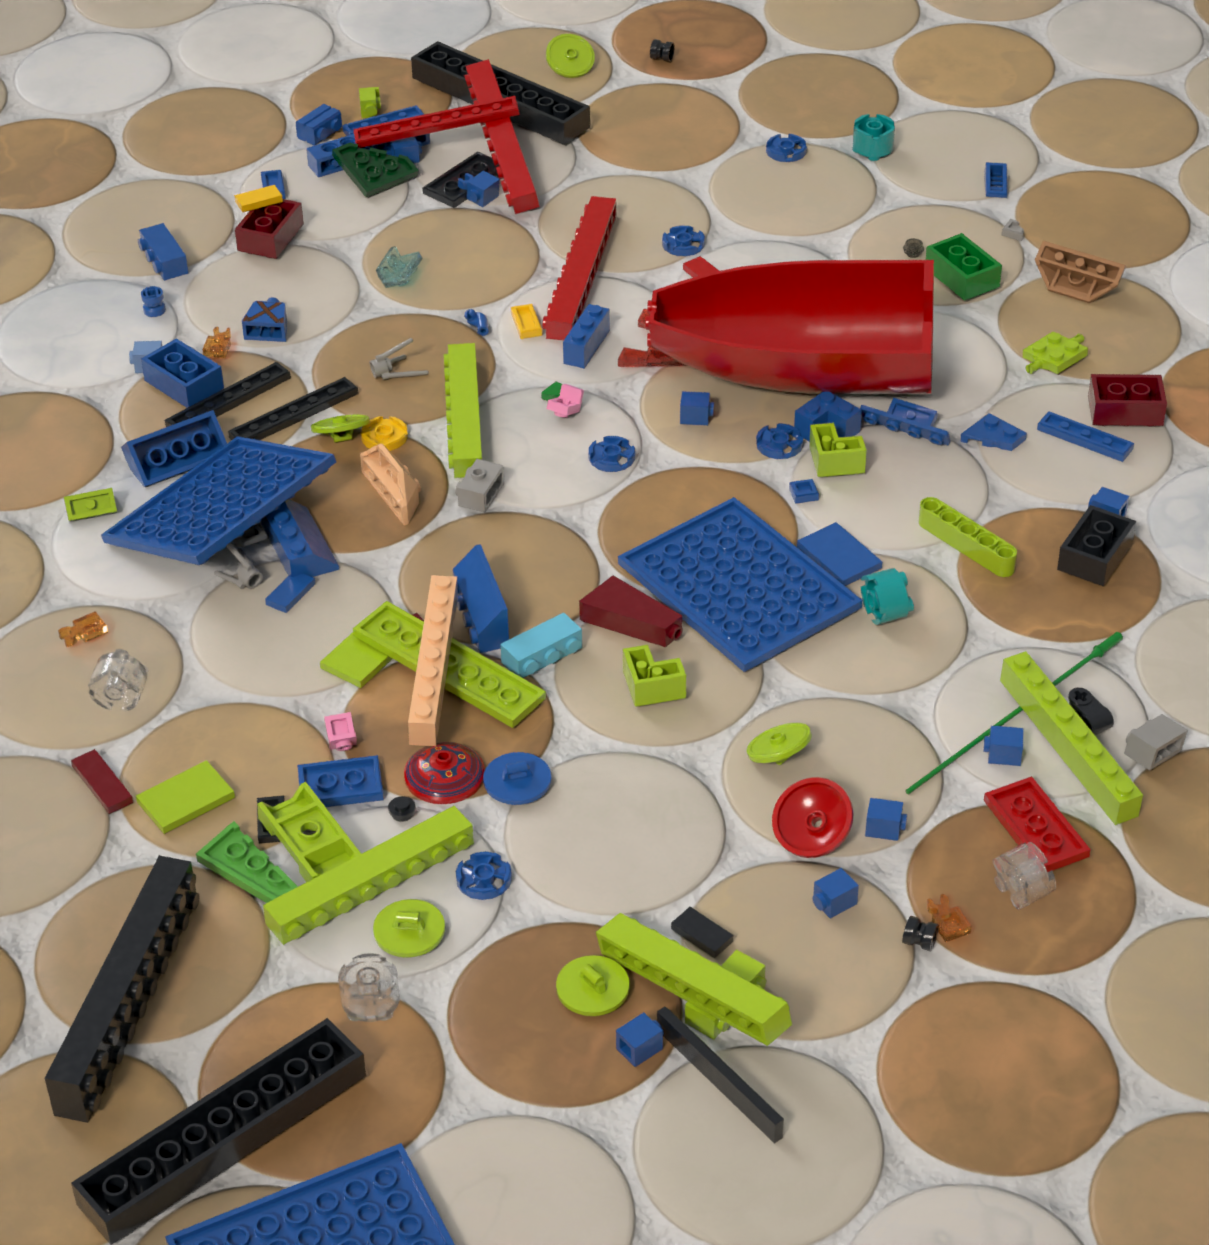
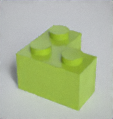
M834 423L810 425L809 448L818 477L865 473L867 450L862 436L838 438Z
M648 645L623 649V674L635 707L686 698V673L680 658L654 662Z

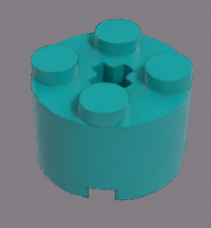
M870 114L858 117L854 122L853 152L866 156L871 161H877L880 157L893 152L895 137L894 121L881 114H876V117H870Z
M889 568L862 576L861 581H865V585L861 586L863 604L867 614L873 613L876 618L872 620L875 625L907 617L909 612L914 610L913 601L908 596L906 590L908 580L903 571L898 572L895 568Z

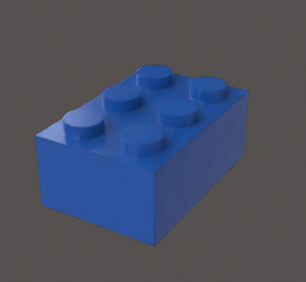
M177 338L141 358L144 381L186 408L224 389L221 366Z

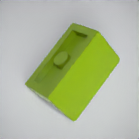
M112 488L64 497L68 521L117 512Z

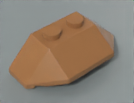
M1042 241L1035 257V263L1048 291L1087 303L1093 302L1118 287L1126 269L1124 264L1047 241Z

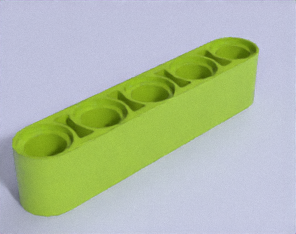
M926 497L921 500L918 523L923 529L997 576L1009 577L1014 574L1017 549L1013 545L937 498Z

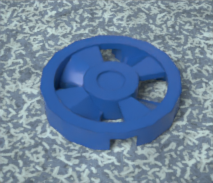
M777 134L766 143L767 155L773 160L780 162L798 161L807 152L806 141L794 134H788V138H781V134ZM795 144L799 145L801 149H795Z
M675 226L670 228V233L666 234L664 232L662 236L664 250L676 256L695 255L701 252L705 245L703 232L700 230L698 233L694 232L692 226ZM699 241V247L692 246V242Z
M778 423L777 428L771 429L767 425L758 431L756 446L761 454L769 458L788 459L801 452L803 437L800 436V431L789 424ZM789 435L796 438V440L789 441ZM790 446L792 448L791 452L784 454L783 450Z
M605 436L602 442L596 443V440L592 442L589 446L588 458L591 465L598 470L618 472L627 469L635 461L634 445L630 446L629 440L626 438ZM621 457L627 458V462L623 465H620L618 462Z
M486 851L473 853L470 855V860L464 863L462 860L457 866V887L470 898L479 900L493 899L502 895L509 888L512 881L511 866L508 861L507 863L502 861L501 856L497 853ZM490 863H494L500 867L495 870L494 867L490 865ZM495 878L504 881V884L499 889L492 885Z

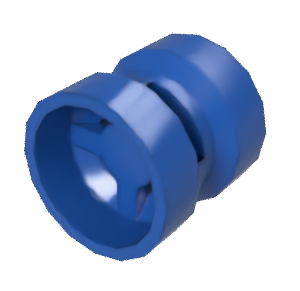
M150 286L141 291V299L144 302L143 312L148 317H158L165 313V303L162 301L164 295L160 287Z

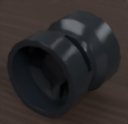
M654 39L650 47V58L655 60L661 58L666 62H671L675 51L674 42L667 41L663 43L661 40Z
M910 916L904 929L902 943L907 945L917 944L923 950L931 952L937 939L939 924L934 922L924 923L921 922L920 918Z

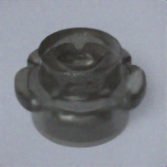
M916 238L908 239L903 246L904 253L911 258L918 257L924 252L923 242Z

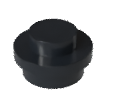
M406 796L396 797L388 804L389 814L394 820L399 822L411 819L416 810L414 800Z

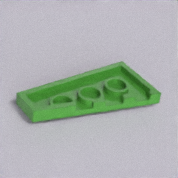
M235 821L196 853L197 862L265 903L298 887L278 866H274L269 861V856L263 850L260 851L247 834L244 835L240 831V827Z

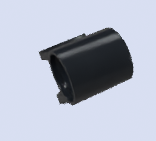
M1078 687L1070 690L1068 694L1069 704L1094 735L1113 727L1114 719L1111 712L1090 691Z

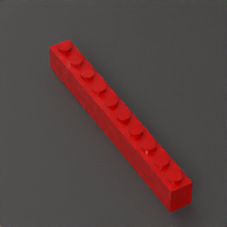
M489 59L466 66L468 74L464 75L467 87L471 86L469 88L471 99H476L473 101V104L502 99ZM510 117L480 123L481 126L485 125L482 127L485 139H490L486 141L489 151L494 152L491 154L494 166L499 165V167H496L499 179H503L500 181L503 192H508L505 195L508 207L513 206L515 214L540 207Z
M591 196L589 204H585L584 216L580 217V228H576L575 240L571 242V252L567 253L566 265L562 266L561 277H558L557 290H553L552 303L548 304L547 316L543 317L542 328L546 329V339L564 341L583 313L617 217L616 198Z

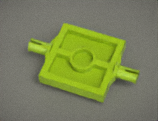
M1056 332L1049 333L1023 349V358L1032 362L1026 365V371L1030 372V374L1038 369L1050 370L1056 374L1062 372L1088 355V347L1080 344L1084 342V336L1079 333L1073 338L1068 339Z

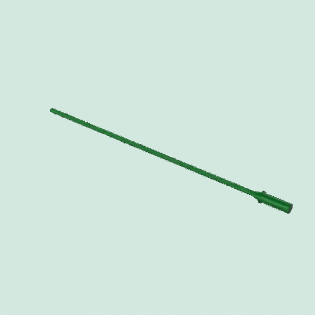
M1115 632L1099 645H1095L1090 655L1052 682L1053 685L1056 686L1093 658L1102 657L1104 653L1123 640L1122 634ZM1019 706L993 726L1004 725L1023 711V709ZM990 728L906 789L905 792L910 794L981 742L984 736H989Z

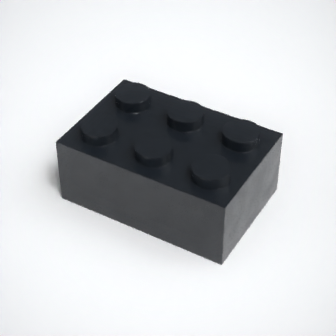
M1090 505L1061 545L1057 570L1104 587L1132 546L1137 521Z

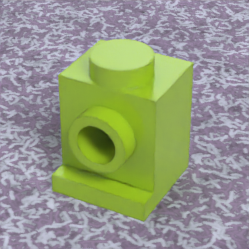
M379 87L359 88L361 118L378 116L377 109H381Z

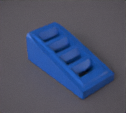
M986 162L984 169L986 197L1007 198L1006 163Z

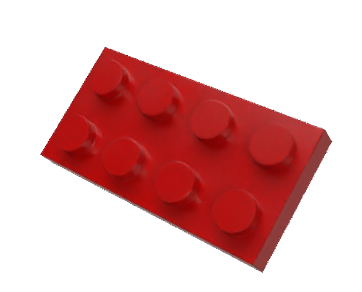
M1032 776L984 793L986 805L1041 875L1090 857L1091 849Z

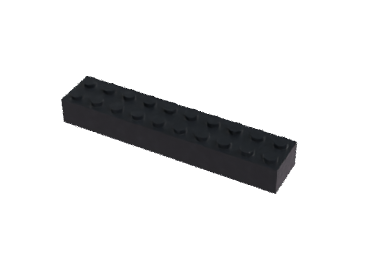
M437 41L411 57L412 78L473 105V101L476 99H471L469 92L471 86L467 87L464 75L468 74L466 66L483 60ZM491 64L502 98L516 96L519 115L510 117L512 123H516L564 145L590 128V106Z
M158 856L44 1078L54 1116L88 1123L93 1112L99 1109L101 1095L104 1089L110 1086L116 1065L122 1062L125 1046L128 1041H132L139 1018L142 1019L145 1015L147 1002L150 996H154L157 990V981L160 975L164 974L167 970L168 959L171 953L177 950L179 937L182 931H185L188 927L189 916L192 910H196L198 907L200 896L196 892V875L193 874L191 861Z
M326 1018L71 1182L76 1205L109 1244H114L366 1077L364 1054Z

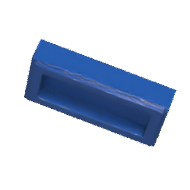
M262 171V186L275 185L282 194V199H286L282 171Z
M306 574L294 577L289 575L265 598L266 605L287 613L315 585V578Z

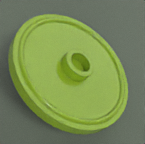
M558 35L547 46L546 61L555 73L563 77L578 78L584 76L591 70L594 64L595 54L592 46L578 35Z
M353 414L323 419L312 424L311 431L313 433H330L334 443L352 440L353 429L367 425L370 422L369 416ZM346 431L345 434L342 436H339L337 433H334Z
M787 723L770 728L756 736L749 743L746 750L747 755L751 761L756 763L775 762L781 765L810 742L812 733L809 726L803 723Z
M405 899L389 904L378 913L373 924V934L378 946L385 952L397 957L408 958L426 954L438 946L445 933V922L441 912L434 905L417 899Z
M596 955L583 956L572 960L561 969L556 981V991L561 1003L572 1012L584 1016H600L613 1012L625 1002L629 994V977L625 969L610 958Z

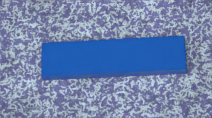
M416 105L344 124L342 128L344 134L349 136L354 134L353 129L405 119L416 115H424V113Z
M1050 411L1039 421L1037 430L1121 462L1127 458L1134 447L1133 442Z

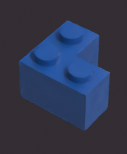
M823 391L795 410L794 427L800 431V436L809 442L810 425L834 423L838 438L852 437L860 432L862 409L831 392Z

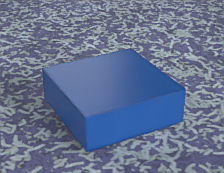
M813 479L789 482V490L795 504L819 500V493Z

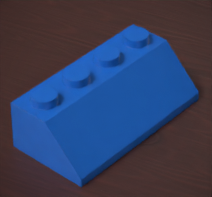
M212 410L128 441L121 446L130 470L143 487L193 469L225 446L227 442Z
M288 499L280 504L277 510L268 513L261 519V525L288 576L294 577L306 574L315 577L339 570L335 557L307 507Z
M479 544L475 545L453 568V576L457 577V607L459 611H463L462 616L465 627H470L469 636L471 643L477 645L479 653L501 649L500 644L509 640L507 606L482 546Z

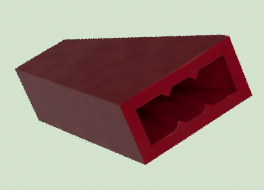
M614 575L579 600L581 621L649 643L667 647L673 641L678 640L683 632L681 614Z

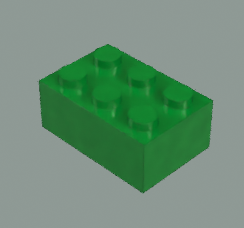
M963 233L926 247L925 260H934V276L964 301L1000 287L1002 264Z

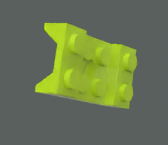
M307 782L299 786L291 799L274 807L264 802L257 804L259 820L271 836L276 835L299 865V873L306 882L361 854ZM305 830L316 831L313 835L303 834Z

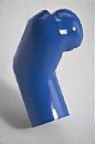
M468 309L464 314L467 323L477 327L479 335H487L489 332L487 317L480 312H475L474 309Z

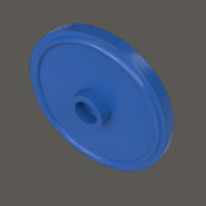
M524 752L508 753L495 758L488 764L483 775L484 787L487 793L499 802L511 805L527 804L538 800L548 791L551 785V771L545 761L533 754Z

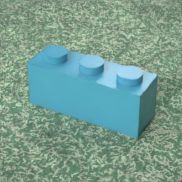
M565 613L559 614L501 643V663L509 671L524 678L581 649L582 629Z

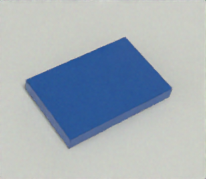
M837 522L797 540V548L844 586L882 568L883 562Z
M378 755L297 765L299 786L307 782L325 807L384 800Z

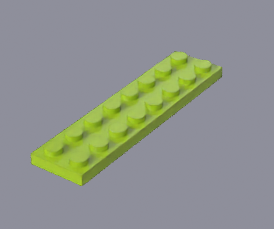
M386 601L353 628V636L416 672L424 622ZM452 638L445 689L511 728H514L546 699V691Z

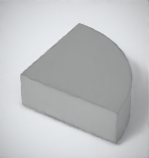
M1010 218L1002 229V236L1019 241L1023 240L1024 229L1019 226L1018 221Z

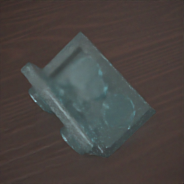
M393 246L376 269L378 278L382 281L385 288L396 285L404 286L410 281V277L418 269V265L423 258L419 252L401 256L396 246Z

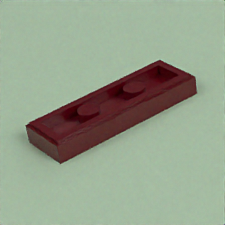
M95 749L71 760L74 770L108 814L133 803L132 795Z

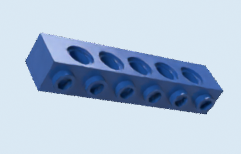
M430 133L415 136L417 142L420 141L421 146L430 144ZM354 134L306 148L308 166L318 178L343 170L332 156V149L347 143L356 144ZM390 142L361 147L370 150L371 147L387 151V154L391 155Z

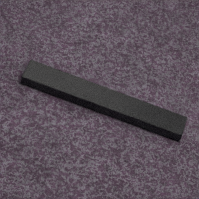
M275 362L165 419V426L169 427L212 410L216 417L291 379V373L278 362Z
M343 377L229 430V438L233 440L238 436L255 440L264 439L357 395L358 387L346 377Z
M665 1006L658 1010L657 1022L663 1029V1037L774 1144L783 1138L784 1118L671 1010Z

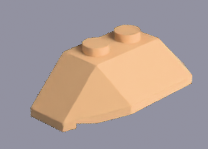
M383 444L376 445L360 453L362 473L404 526L408 525L419 504L421 487L416 478L413 479L407 466L402 465Z

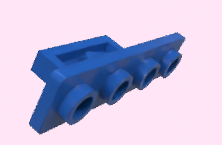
M893 398L887 412L865 405L860 407L862 409V418L869 424H881L891 431L900 430L914 438L922 437L928 439L936 445L950 444L949 432L933 427L938 417L936 410L897 398Z

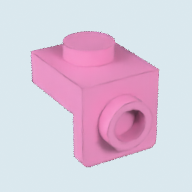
M563 384L560 396L548 400L546 409L554 411V414L559 417H568V415L580 412L584 390Z
M351 712L324 717L330 750L345 751L356 745L357 737L356 732H354Z

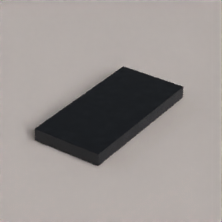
M477 151L422 187L423 194L455 208L467 200V190L458 187L459 178L465 180L466 173L475 177L482 171L499 178L496 167H499V165L494 166L492 157Z

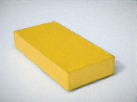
M275 185L234 195L235 202L242 212L283 202L282 194Z
M533 304L511 307V315L520 339L542 336V328Z

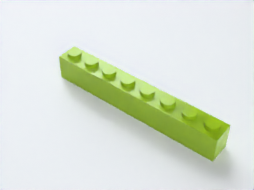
M475 343L448 344V354H444L445 381H447L445 382V394L450 395L445 396L447 424H450L447 425L449 469L454 468V478H464L467 469L473 465L476 459L482 460Z
M1024 651L1004 658L1000 682L1114 825L1139 817L1143 798L1141 791L1031 656Z
M452 806L264 904L265 924L283 945L298 939L303 934L324 925L329 920L348 912L365 901L373 899L378 894L397 886L414 875L420 874L427 868L444 861L459 851L467 849L474 844L473 825L455 806Z
M619 913L596 931L601 954L766 1046L770 1045L792 1025L789 1012L790 1007L782 997L774 996L765 991L761 986L748 982L739 974L722 968L718 963L707 960L696 951H691L681 946L677 941L668 939L657 930L642 925L634 918H629Z

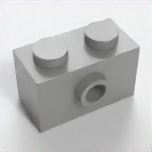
M476 459L473 465L467 469L463 480L459 481L456 486L455 494L458 496V506L485 513L504 485L503 465Z
M1161 714L1128 733L1124 754L1148 770H1151L1181 752L1188 730Z

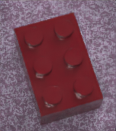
M283 199V202L249 211L235 228L237 251L277 259L304 225L302 203Z
M1091 374L1088 401L1092 425L1164 426L1167 400L1162 375Z

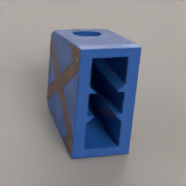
M274 297L268 298L267 301L253 302L242 319L244 340L286 342L287 314L285 303L280 302Z

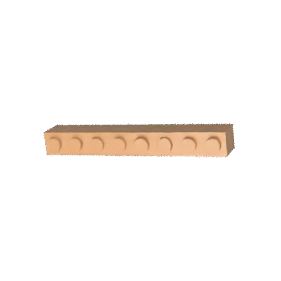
M431 576L408 720L409 745L436 746L458 601L457 577Z

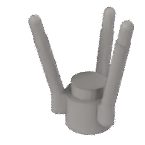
M412 338L383 354L375 356L376 359L369 361L373 376L375 378L382 377L383 380L396 377L428 375L429 372L424 370L389 373V371H392L391 364L405 359L406 355L403 354L389 359L388 356L412 343Z
M228 543V549L242 564L237 570L238 579L219 571H215L214 574L236 584L240 589H243L245 586L249 589L257 587L263 579L262 573L256 569L241 548L237 550L232 543Z

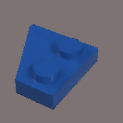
M988 413L961 433L960 441L968 443L969 439L982 441V446L1012 451L1026 440L1027 433Z

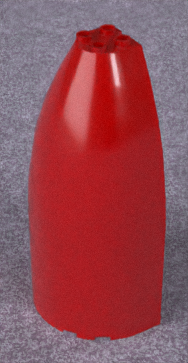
M934 260L790 261L742 266L683 280L654 290L652 300H648L647 311L650 316L645 318V328L650 333L647 334V346L653 347L705 374L740 385L807 394H820L823 391L833 394H932Z

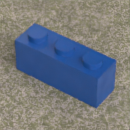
M164 223L139 230V248L145 252L147 261L149 263L152 262L156 274L159 273L164 281L189 274L186 255Z
M588 304L563 341V364L585 369L610 331L609 308Z

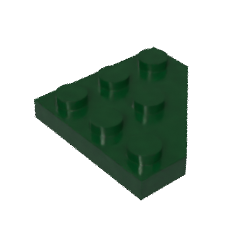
M347 143L332 149L334 159L365 197L417 177L419 170L408 156L399 154V157L388 155L387 151L371 147L370 150L359 148L358 144Z

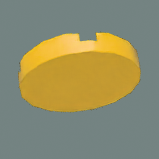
M383 416L370 419L367 425L362 426V443L369 449L383 444L389 451H392L405 444L408 438L406 424L396 417L389 416V419H383Z

